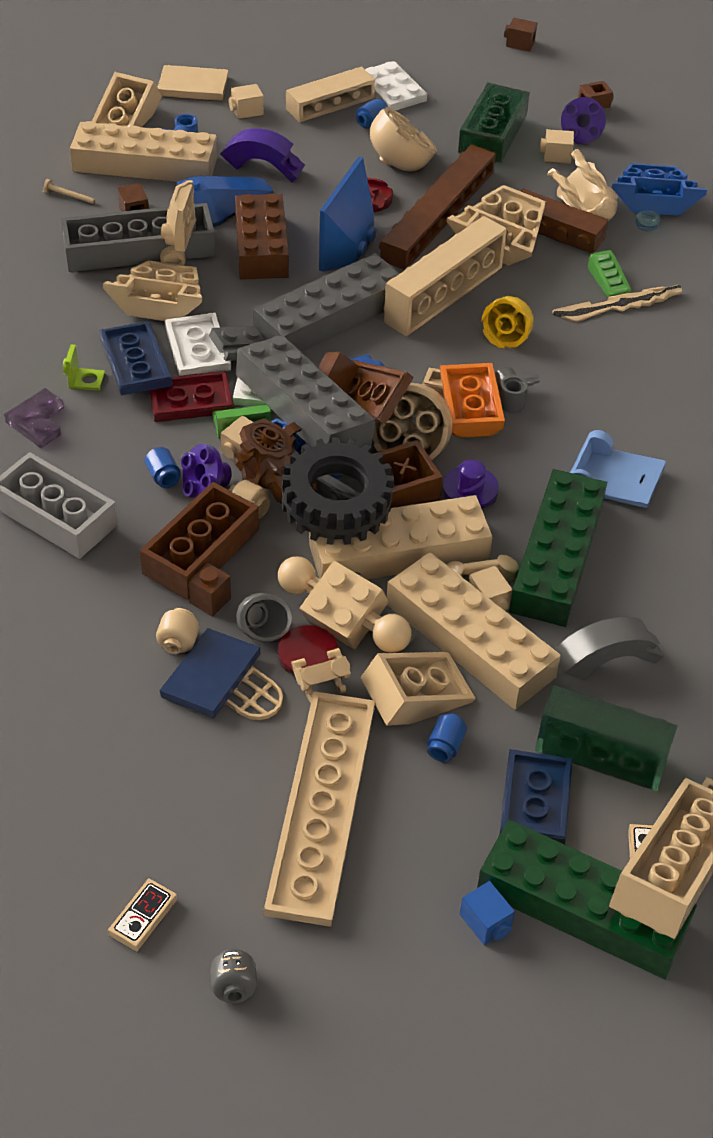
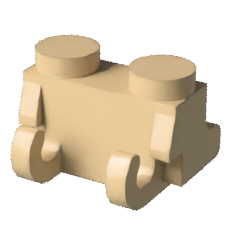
M339 648L327 651L328 658L334 659L301 668L306 666L305 658L291 662L297 684L301 686L302 691L306 692L310 703L313 697L312 686L330 680L334 681L338 694L346 693L345 684L342 685L341 677L343 680L350 677V663L346 656L342 657Z

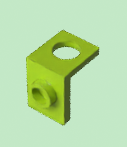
M70 345L67 357L63 361V374H67L69 388L100 391L105 371L79 368L76 345ZM86 376H95L97 378L93 383L82 381Z

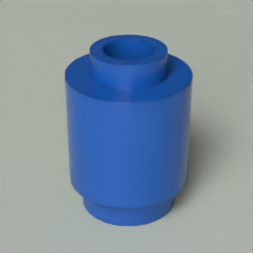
M374 99L358 108L356 119L359 125L369 129L379 112L383 108L388 107L387 104L381 99Z
M155 448L146 455L145 465L156 484L163 488H170L178 483L180 469L167 448Z
M449 713L438 717L427 741V752L433 759L440 762H449L452 757L457 755L467 732V726L460 716Z

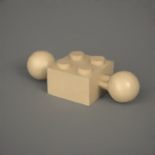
M290 557L280 565L278 581L286 592L291 594L309 593L299 608L307 621L315 626L326 629L334 638L355 650L369 630L373 632L375 644L385 652L396 653L406 648L409 644L412 633L411 627L405 618L397 614L380 616L389 603L380 587L336 561L331 563L321 579L316 577L313 565L303 557Z

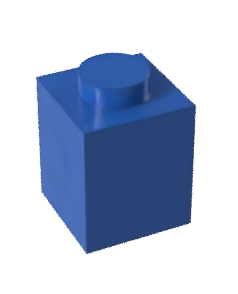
M490 881L462 897L460 916L483 945L494 939L499 941L510 933L515 911Z

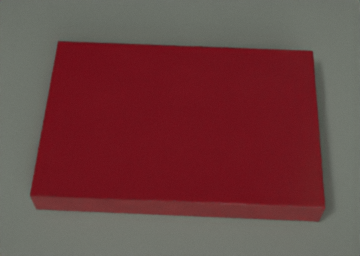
M226 371L172 377L173 386L149 390L154 422L213 416L212 412L234 409Z

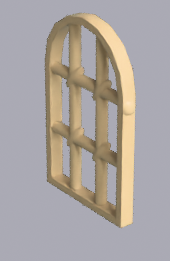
M252 666L242 681L253 688L256 694L249 699L238 691L236 687L233 693L244 700L243 703L245 704L238 707L229 699L225 704L235 710L236 713L250 720L269 719L277 714L282 707V691L272 679ZM253 673L267 684L261 689L251 682L248 676ZM270 687H273L278 693L279 701L268 694L267 690ZM262 695L275 704L276 707L267 712L256 704V700ZM252 706L261 714H251L244 710Z

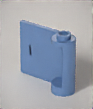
M600 430L590 432L570 473L608 482L604 499L647 508L666 466V461L613 450L614 442L608 433Z

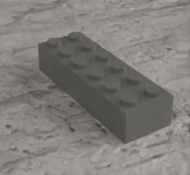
M207 203L195 204V224L184 252L185 259L215 256V232ZM169 207L61 218L68 272L140 265L148 260L161 262V251L171 246L167 245L165 239L161 238L162 224L167 223L166 216Z
M374 253L253 308V326H256L265 340L283 335L301 352L383 313L386 283L400 273Z
M283 335L238 348L236 376L287 425L295 422L301 428V431L297 434L311 448L316 446V440L323 439L326 444L332 443L333 438H339L340 443L348 444L349 439L356 440V446L360 448L365 444L372 445L375 419Z

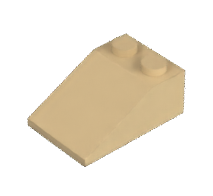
M114 72L91 122L143 127L154 115L162 95L154 81Z
M449 652L377 653L360 677L372 700H375V705L386 726L410 725L473 703L476 699Z

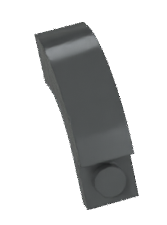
M615 617L593 623L575 632L554 649L561 655L559 664L564 674L585 680L601 665L615 658L634 656L656 664L664 657L658 646L660 644L658 638L647 630L642 619L635 617Z

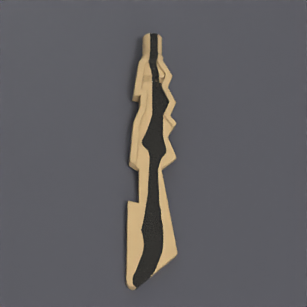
M680 285L644 289L638 293L610 296L608 301L592 305L588 301L554 309L552 314L577 323L612 309L623 312L628 308L639 309L641 306H651L657 302H664L667 298L682 294V288Z

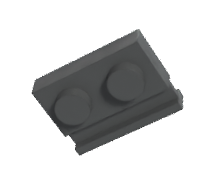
M256 326L212 328L209 334L218 351L224 353L225 361L237 360L238 348L265 340Z

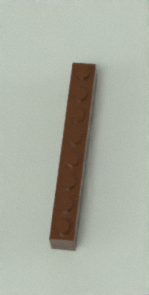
M472 144L465 152H462L459 158L450 164L448 170L439 176L437 182L427 189L425 195L416 201L411 210L406 211L403 218L394 224L392 230L381 238L379 243L380 257L388 264L403 270L409 267L448 224L447 218L451 215L455 216L494 173L496 153Z

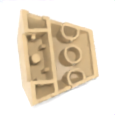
M502 185L482 197L481 202L475 206L468 205L464 208L463 213L456 217L454 215L448 217L447 223L456 234L483 216L507 228L503 264L509 266L532 257L546 201Z
M148 260L132 268L130 275L120 274L117 276L116 282L106 281L103 283V289L127 316L165 321L166 319L184 317L202 303L196 267Z

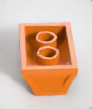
M493 363L440 365L444 398L452 415L453 426L451 434L462 438L495 435L503 429L505 418Z

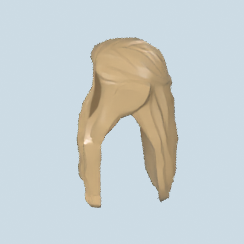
M576 149L571 155L575 160L577 168L569 177L566 178L560 175L558 170L553 168L548 172V177H552L559 184L557 197L564 200L567 205L603 217L609 221L616 214L618 195L607 186L604 176L596 170L595 163L586 162L584 155L579 149Z

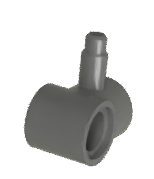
M510 367L497 370L495 377L502 409L508 413L522 411L525 407L527 387L539 383V375L519 377Z

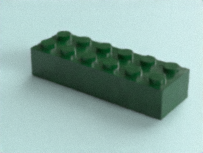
M557 469L552 470L512 589L509 613L563 627L567 626L602 510L608 482Z
M509 819L480 869L477 885L478 888L490 881L513 909L666 980L697 907V904H695L675 939L660 934L653 928L633 918L625 917L619 911L609 907L622 870Z

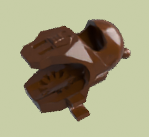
M263 418L243 426L239 433L242 440L240 447L243 451L236 453L235 465L242 473V480H249L265 489H270L275 500L282 504L284 466L286 463H290V456L294 452L298 453L295 450L294 442L296 438L293 435L300 432L301 428L295 422H292L282 429L279 425ZM313 481L311 483V487L313 490L317 488L316 481Z

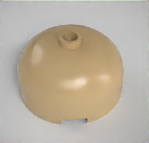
M389 107L383 108L371 124V143L380 155V160L389 167L392 165L402 171H417L426 166L437 151L435 145L422 131L419 132L409 123L406 117Z
M410 383L387 423L375 422L373 432L374 447L379 452L388 449L387 441L393 442L405 436L406 438L403 441V444L412 442L415 437L420 440L424 450L431 445V451L428 456L433 460L445 449L451 437L453 422L448 404L432 388L422 384Z

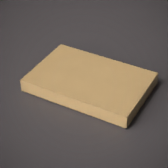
M164 65L158 90L162 97L223 101L229 76L228 70Z

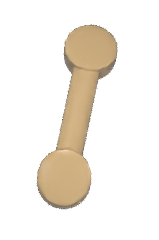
M499 555L494 560L464 564L459 561H452L446 564L462 578L463 575H469L496 565L505 580L510 582L516 579L519 571L518 563L507 555Z

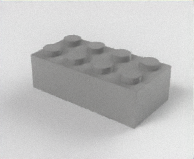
M31 452L27 453L0 475V511L78 559L82 558L118 526L115 501Z

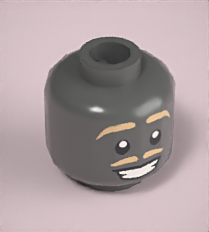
M228 949L214 958L210 968L211 989L214 996L221 1001L237 1004L247 1000L255 993L257 988V972L252 956L239 949Z

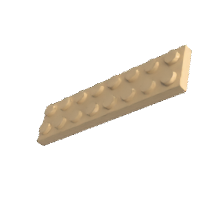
M313 692L264 906V916L332 927L375 710V700Z

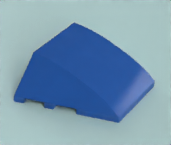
M630 163L623 171V176L619 175L618 181L612 183V189L627 207L635 213L679 216L707 194V189L704 187L697 188L698 183L693 180H687L688 175L676 166Z

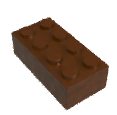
M283 194L236 195L235 218L239 279L289 278V253Z
M212 482L140 550L142 574L189 600L188 579L207 562L220 569L259 530V506Z

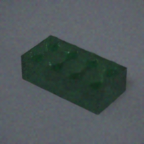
M487 82L460 129L458 153L465 152L472 144L496 153L495 162L501 163L527 116L530 92Z
M553 685L542 713L535 751L546 755L573 758L572 764L658 791L678 725L667 722L664 719L636 712L633 709L607 703L602 699L576 693L571 689H564Z

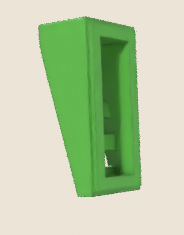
M611 250L590 255L587 269L607 297L631 293V288Z

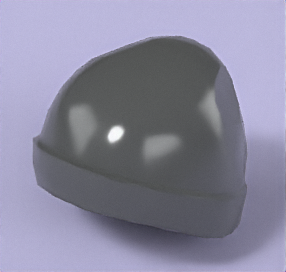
M267 593L252 594L244 598L238 606L236 614L239 629L246 636L262 642H271L284 636L288 632L292 621L289 606L276 595Z

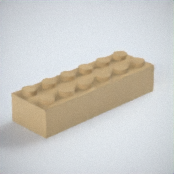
M91 121L80 122L70 146L72 172L173 182L185 180L189 177L212 176L217 160L216 134L122 126L113 123L101 124Z
M483 216L461 232L455 234L444 244L439 245L431 253L423 256L418 262L407 267L402 273L390 279L385 286L384 323L407 337L500 270L503 263L507 228Z
M476 495L391 508L386 524L380 523L379 532L374 534L368 531L367 539L364 541H360L358 537L351 538V544L344 545L343 539H334L333 545L327 544V538L319 537L317 541L311 540L309 532V546L319 579H321L333 561L338 562L353 572H359L367 580L397 575L429 552L445 564L452 561H459L464 564L488 560L492 543V534Z
M431 552L388 581L387 600L389 603L387 606L405 618L409 624L443 652H449L455 662L514 710L518 709L557 677L561 657L557 651Z
M688 778L683 780L621 872L609 907L619 911L625 917L633 918L653 928L660 934L667 935L673 939L676 938L713 874V790Z

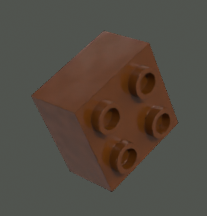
M418 440L372 454H382L383 464L389 463L391 466L390 476H394L391 508L440 500L443 476Z

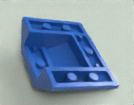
M363 157L356 159L320 210L319 271L324 272L357 262L360 256L365 255L368 244L373 242L376 237L377 229L374 228L375 217Z

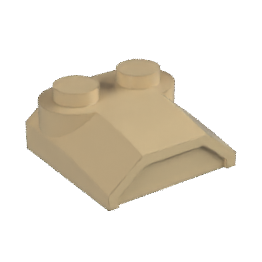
M187 180L175 187L169 209L167 210V223L162 224L161 238L165 239V243L171 245L175 251H186L195 224L194 184L192 180Z

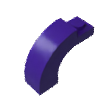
M261 128L246 129L237 133L227 142L220 153L236 170L250 159L265 160L275 166L291 182L298 178L305 166L290 151L294 145L291 141L274 131Z

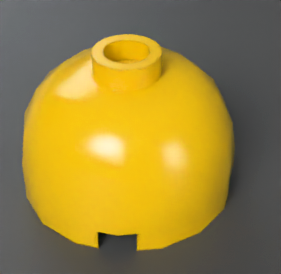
M512 296L502 297L493 301L485 308L481 322L483 321L485 337L491 344L505 349V346L509 348L518 347L528 339L534 326V317L530 307L523 300Z

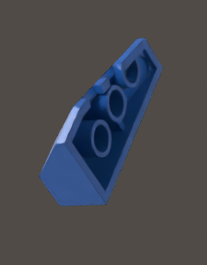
M196 176L177 181V186L187 180L193 181L194 204L207 203L213 227L224 223L225 218L229 215H235L236 195L273 194V189L264 178Z

